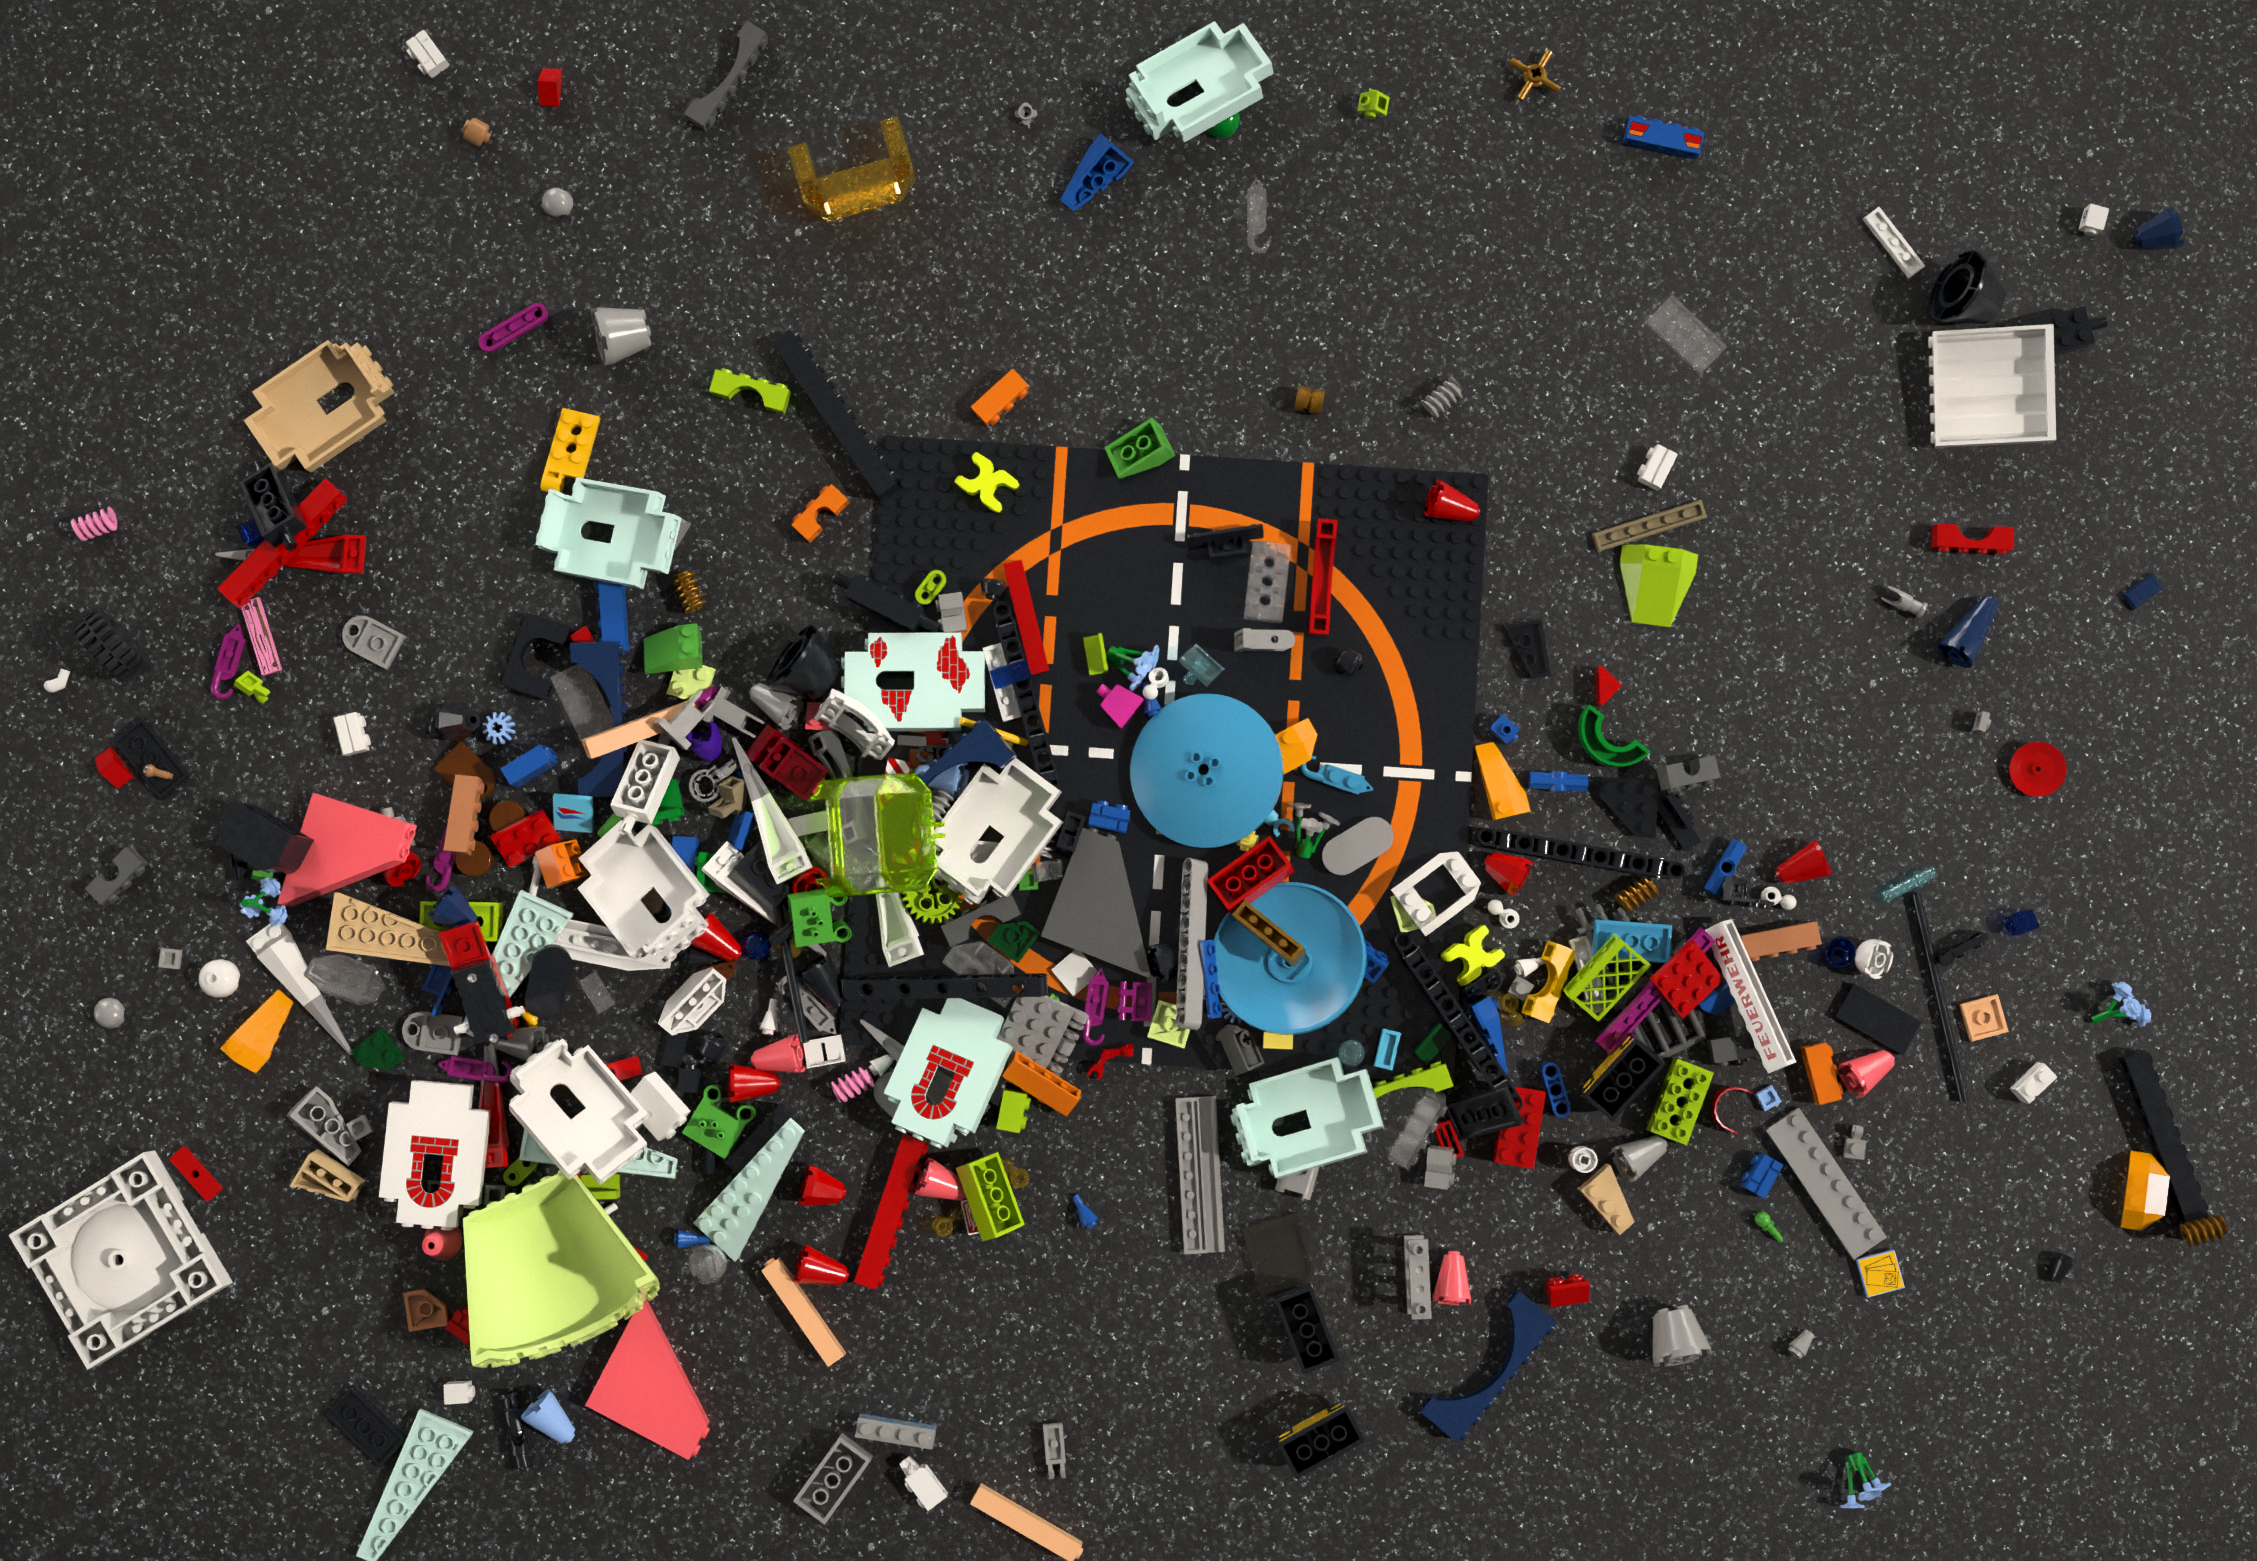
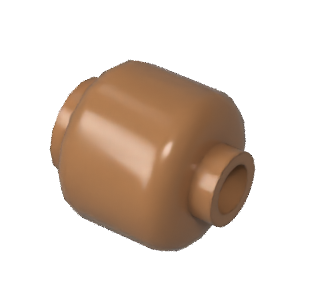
M477 118L467 119L461 131L464 134L463 138L476 146H481L483 142L487 144L491 133L488 132L489 125Z

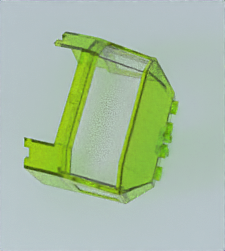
M884 774L821 781L818 785V791L811 796L809 801L826 799L831 877L815 879L819 885L822 884L826 889L825 893L832 898L925 890L937 870L935 839L946 838V834H934V827H943L945 822H934L931 790L916 774Z

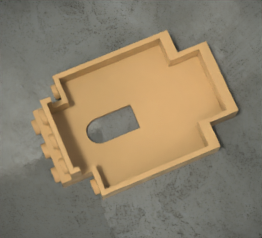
M327 340L252 391L262 408L246 418L244 422L273 464L280 470L299 459L307 471L313 472L386 422L383 416L385 412L379 403L395 393L391 388L394 385L387 376L384 377L381 371L383 369L377 361L373 362L370 358L372 353L366 345L362 346L357 342L353 346L344 343L339 347L337 343L333 344ZM343 383L351 384L354 388L353 397L329 414H326L317 400Z

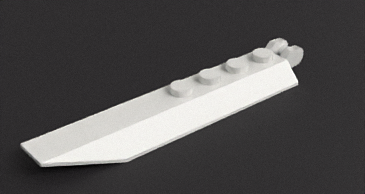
M571 919L552 943L564 947L573 960L627 971L665 969L671 966V962L666 964L659 962L651 954H647L639 959L630 957L608 927Z

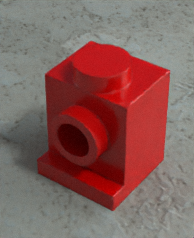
M925 731L926 745H947L946 740H942V737H946L945 731Z

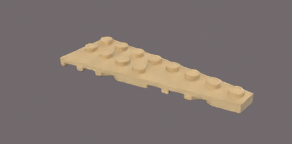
M334 893L326 950L450 966L439 931L342 893Z

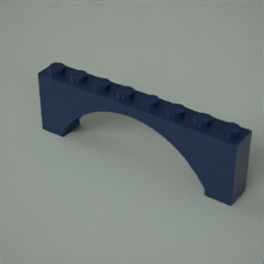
M620 641L570 643L571 663H577L585 668L604 689L612 709L613 728L627 723L624 722V714H627V705L623 703L626 686L625 683L622 684V676L625 675L624 664H621V657L624 655L623 645H620ZM629 745L604 754L591 772L584 777L578 778L579 795L593 797L614 796L629 764V760L626 759Z
M988 720L976 722L969 734L964 733L959 737V743L954 747H948L943 752L944 756L941 759L937 758L929 764L930 768L925 773L922 771L914 778L916 780L914 783L904 786L897 798L892 797L886 803V808L882 811H876L871 816L873 819L869 822L870 825L898 858H903L917 846L914 842L913 831L915 812L923 792L938 775L951 767L968 762H989L997 764L1000 768H1005L1018 756Z
M1518 1289L1505 1303L1509 1307L1511 1315L1512 1341L1508 1357L1499 1373L1484 1387L1467 1395L1441 1398L1430 1394L1419 1408L1424 1416L1455 1442L1462 1441L1469 1432L1467 1430L1471 1425L1477 1424L1481 1418L1480 1414L1484 1409L1488 1410L1493 1404L1492 1399L1496 1394L1500 1395L1506 1387L1504 1384L1517 1375L1518 1367L1521 1364L1524 1365L1529 1360L1531 1351L1538 1349L1543 1342L1541 1339L1544 1335H1549L1555 1328L1553 1324L1556 1321Z

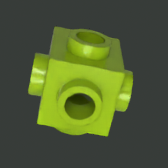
M1377 90L1360 93L1357 111L1367 119L1387 116L1390 97Z

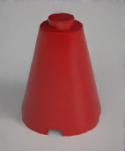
M1437 480V486L1431 487L1425 502V506L1428 507V512L1424 511L1425 516L1469 522L1478 518L1480 513L1478 504L1442 480Z
M1817 840L1812 841L1777 867L1779 871L1775 872L1779 881H1784L1785 885L1832 875V871Z
M709 912L704 918L709 926L705 928V932L701 936L695 937L690 945L728 962L732 960L737 961L742 954V951H740L742 946L716 916Z
M729 1064L728 1071H730V1076H728L729 1103L775 1093L777 1088H780V1077H777L774 1072L736 1064Z
M804 1244L805 1250L801 1249L795 1266L798 1274L797 1276L793 1275V1282L823 1285H842L843 1282H847L849 1276L847 1266Z

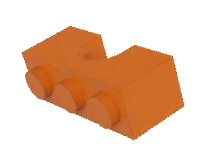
M832 484L829 487L826 485L819 492L820 496L816 500L812 499L806 505L807 509L802 514L798 513L792 520L793 523L791 525L809 543L823 531L816 521L820 511L830 510L837 516L850 503Z

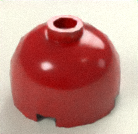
M409 850L405 863L382 871V875L391 886H403L406 884L405 880L409 877L412 880L420 871V859Z
M812 866V868L794 876L792 879L793 893L828 888L831 885L827 873L816 866Z

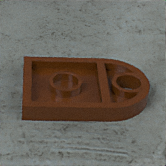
M460 741L434 768L452 786H454L455 774L479 777L487 785L486 792L480 794V800L487 798L495 788L496 779L492 769L463 741Z

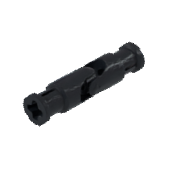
M512 1391L500 1396L504 1401L505 1420L510 1427L508 1434L512 1455L515 1457L517 1469L515 1470L516 1473L533 1469V1465H531L529 1459L530 1448L526 1429L523 1425L521 1426V1415L523 1413L518 1404V1391ZM524 1433V1441L521 1444L514 1443L512 1437H520Z

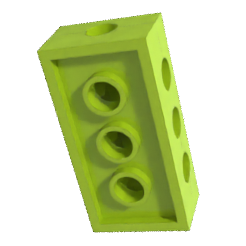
M420 901L421 925L439 932L451 929L445 925L441 926L427 917L429 911L433 912L435 909L433 906L436 902ZM468 902L478 916L476 921L480 917L484 920L480 928L485 941H498L503 926V903Z
M1673 1058L1646 1130L1687 1145L1714 1073L1683 1060ZM1688 1078L1690 1085L1688 1088H1685L1683 1082ZM1681 1096L1683 1104L1678 1106L1676 1101ZM1675 1114L1676 1122L1671 1125L1670 1117Z

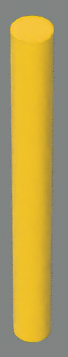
M964 717L959 719L960 725L972 728L976 723ZM996 729L1004 740L1024 747L1028 745V739Z

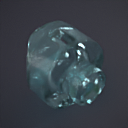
M1346 1040L1338 1049L1339 1059L1348 1066L1358 1065L1364 1058V1047L1356 1040Z

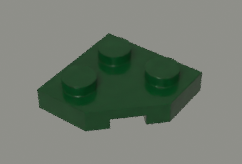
M1027 921L1000 924L987 941L1016 963H1019L1041 932Z
M384 1027L380 1028L351 1051L360 1065L368 1068L392 1070L407 1058Z

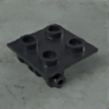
M1497 968L1487 969L1478 977L1479 980L1476 981L1475 979L1473 980L1474 983L1470 982L1467 985H1463L1461 991L1467 996L1469 1003L1479 1000L1483 993L1488 990L1492 991L1499 986L1501 979Z

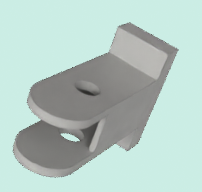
M1243 628L1234 633V652L1285 651L1295 644V636L1289 630H1251V628Z
M721 686L714 698L715 704L702 720L707 723L714 722L716 717L757 739V736L743 729L749 717L763 725L766 723L727 701L731 692Z
M698 689L669 721L659 717L654 722L681 749L687 750L690 747L691 743L685 737L715 704L714 700H710L700 711L693 706L694 702L703 693L702 689Z

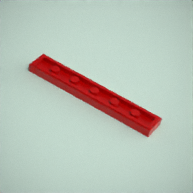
M1022 560L1005 563L1003 566L1030 674L1036 675L1048 672L1049 667Z

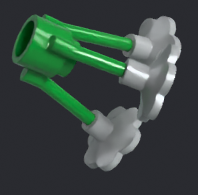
M1288 803V807L1296 810L1295 816H1297L1296 842L1294 845L1297 848L1296 855L1310 858L1311 853H1315L1316 846L1325 830H1328L1330 824L1339 826L1340 822L1322 812H1319V816L1323 818V823L1318 822L1314 818H1303L1301 820L1303 810L1311 808V804ZM1302 827L1306 829L1307 836L1306 839H1301L1300 842V832ZM1314 832H1318L1319 834L1313 843L1310 841V838Z

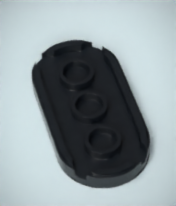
M546 945L538 950L532 959L524 1001L527 1010L539 1018H547L557 1014L564 1004L572 968V959L567 950L560 945Z

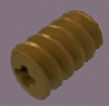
M689 571L681 572L671 577L672 579H677L673 584L678 587L676 592L681 594L679 599L684 601L681 604L682 607L687 608L684 611L685 614L701 609L702 605L706 603V600L699 599L704 594L697 593L701 586H694L698 579L691 578L696 573Z
M1648 876L1647 879L1644 877L1640 879L1641 884L1636 881L1634 882V887L1628 886V892L1622 890V896L1619 894L1615 895L1618 905L1622 906L1625 911L1628 910L1633 913L1632 906L1639 909V902L1646 905L1645 898L1647 897L1652 901V893L1659 896L1657 887Z
M2216 1215L2214 1217L2210 1216L2207 1219L2202 1218L2199 1221L2193 1220L2192 1223L2180 1224V1232L2183 1240L2191 1248L2193 1247V1241L2199 1246L2201 1244L2200 1239H2202L2204 1244L2208 1243V1237L2212 1242L2216 1241V1236L2219 1240H2223V1234L2227 1233V1226L2222 1216Z

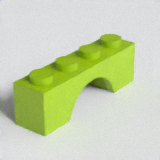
M721 368V371L715 369L709 389L712 395L731 400L736 393L742 390H753L762 396L766 410L785 415L791 395L786 385L776 383L775 386L768 384L769 381L758 378V380L750 379L751 376L740 373L738 376L732 374V371Z

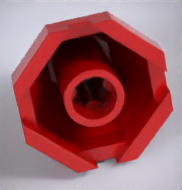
M1495 852L1492 855L1489 854L1484 861V865H1486L1485 870L1507 893L1513 896L1518 894L1515 890L1522 888L1531 871L1528 865L1533 866L1534 863L1526 858Z
M808 1164L807 1168L809 1171L805 1170L799 1193H802L803 1196L802 1198L798 1197V1203L812 1206L836 1204L841 1199L844 1200L847 1191L844 1188V1183L819 1167Z

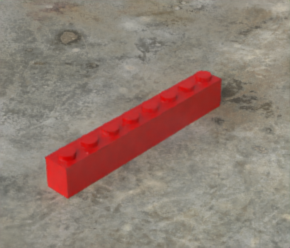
M325 478L298 506L307 528L294 535L298 543L297 549L292 544L294 550L288 551L285 548L284 542L274 547L267 540H264L217 589L231 603L241 609L263 588L270 578L276 575L277 571L284 564L290 561L291 557L304 546L308 539L314 536L318 529L328 522L338 509L343 507L348 498Z
M903 1133L854 1283L875 1290L878 1288V1285L882 1286L885 1275L882 1274L884 1267L889 1266L892 1257L889 1256L890 1249L895 1248L898 1239L894 1236L896 1230H901L904 1221L901 1215L903 1211L906 1212L910 1200H907L909 1192L913 1193L916 1184L913 1179L915 1174L919 1175L922 1163H919L921 1155L925 1156L928 1145L925 1144L926 1139L921 1141L911 1134Z

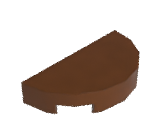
M732 960L731 962L699 968L698 970L702 971L713 967L728 981L735 974L737 961Z

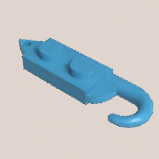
M1311 756V760L1316 759V756ZM1306 763L1300 766L1302 774L1307 778L1356 795L1373 791V788L1364 779L1365 776L1329 764L1323 765L1318 773L1308 770Z

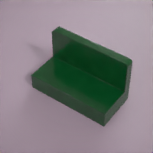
M1436 1023L1412 1052L1428 1065L1453 1035L1442 1027L1440 1023Z

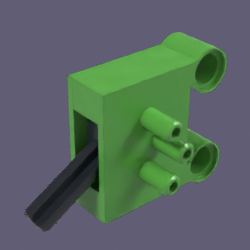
M832 884L828 888L787 894L790 922L768 938L770 943L776 947L792 935V942L796 948L832 941H848L851 937L850 928L842 920L835 921L832 924L830 902L836 906L843 905L847 901V893L841 885ZM835 892H841L838 898H833ZM845 928L844 933L837 934L839 929Z
M717 1084L710 1085L704 1090L703 1099L682 1132L704 1146V1175H715L716 1154L724 1159L728 1158L748 1123L756 1117V1109L750 1104L741 1106L737 1110V1117L715 1105L714 1102L721 1100L724 1095L722 1087ZM711 1088L718 1091L716 1099L711 1098L709 1095ZM744 1108L751 1111L749 1119L744 1118L742 1115Z

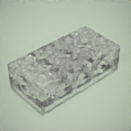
M1253 540L1243 619L1282 623L1291 545ZM1271 559L1274 562V566L1267 567L1264 561ZM1269 578L1272 581V585L1265 586L1262 580ZM1267 597L1270 600V604H1261L1260 598Z

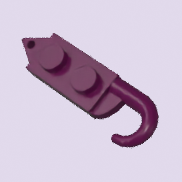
M239 624L228 634L225 633L215 665L211 692L218 699L229 698L233 692V689H230L226 694H221L218 691L220 680H230L236 674L246 641Z
M445 827L434 860L435 869L443 874L439 885L434 886L430 883L429 876H426L425 879L428 889L435 892L446 888L456 864V854H449L443 850L447 827Z
M1102 968L1089 980L1085 1013L1089 1015L1086 1024H1083L1082 1038L1090 1046H1097L1104 1040V1034H1101L1098 1040H1091L1089 1037L1090 1026L1100 1025L1104 1017L1109 982L1106 981Z
M454 1056L438 1063L447 1072L448 1076L498 1084L508 1082L513 1070L509 1062L502 1061V1064L507 1067L508 1071L505 1076L494 1075L493 1064L489 1062Z

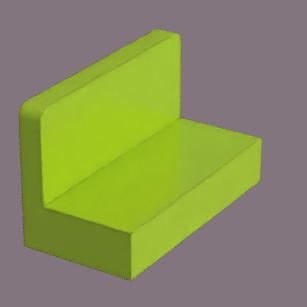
M1102 633L1084 637L1090 676L1109 673Z
M614 1174L601 1185L591 1175H581V1181L596 1199L620 1198L619 1174Z

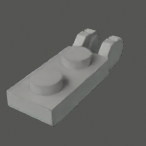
M1063 1422L1043 1424L1049 1479H1054L1053 1464H1060L1061 1478H1066Z

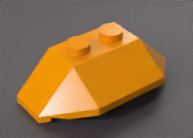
M1309 718L1275 735L1282 753L1284 774L1311 760L1317 733Z
M2130 1152L2121 1228L2142 1231L2165 1216L2170 1176L2150 1153Z

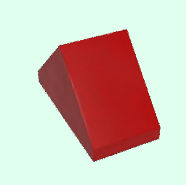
M542 69L537 80L540 106L559 108L563 72L561 69Z
M1603 666L1596 668L1597 706L1604 705L1622 686Z
M109 747L95 758L99 773L117 789L134 778L112 747Z

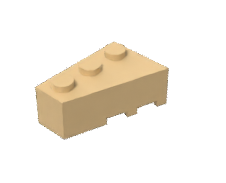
M317 1149L307 1156L290 1187L303 1188L309 1192H318L331 1198L349 1202L358 1195L366 1180Z
M1606 1163L1577 1188L1617 1234L1621 1235L1634 1223L1611 1165Z

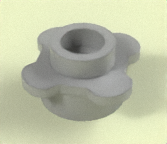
M1025 102L1020 106L1019 110L1015 111V117L1021 119L1024 125H1029L1030 120L1037 117V111L1033 110L1029 103Z

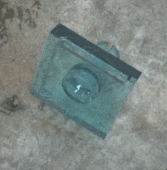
M1197 644L1179 659V662L1189 670L1183 677L1184 681L1189 685H1193L1199 679L1207 687L1224 670L1220 664Z

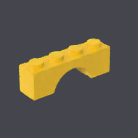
M1547 941L1541 957L1548 970L1547 982L1538 993L1527 995L1521 1011L1522 1014L1550 1023L1551 1018L1554 1016L1557 1001L1561 997V990L1567 980L1568 971L1574 961L1575 950Z

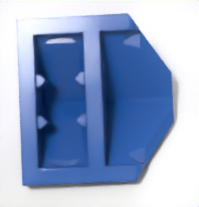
M1724 980L1698 1005L1702 1010L1716 1016L1736 1003L1730 993L1728 983Z

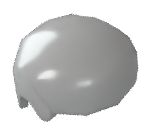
M551 188L542 197V207L547 214L554 217L568 215L573 207V198L569 192L561 188Z
M111 997L104 998L96 1004L94 1018L102 1027L108 1029L117 1028L125 1020V1008L117 999Z

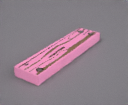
M261 598L251 599L248 604L242 607V611L261 674L266 676L281 671L282 667Z

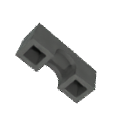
M1715 755L1689 761V775L1685 772L1682 762L1656 768L1661 791L1669 789V793L1680 791L1681 786L1690 789L1697 787V783L1702 782V786L1714 783L1713 779L1720 778Z
M125 847L112 860L119 870L115 880L111 881L106 875H97L85 888L101 905L113 904L119 898L117 895L122 890H127L132 885L131 881L145 872V867L149 863L132 847Z

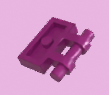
M1119 981V989H1117L1119 1006L1116 1007L1118 1020H1126V1013H1132L1131 1021H1151L1152 983L1133 982V990L1127 989V982ZM1127 995L1132 996V1007H1126Z

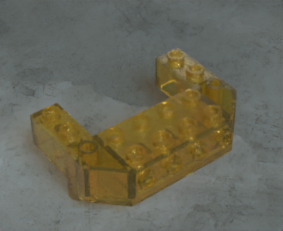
M898 116L880 121L890 155L889 158L817 178L806 142L788 147L806 209L831 222L904 200L916 176Z

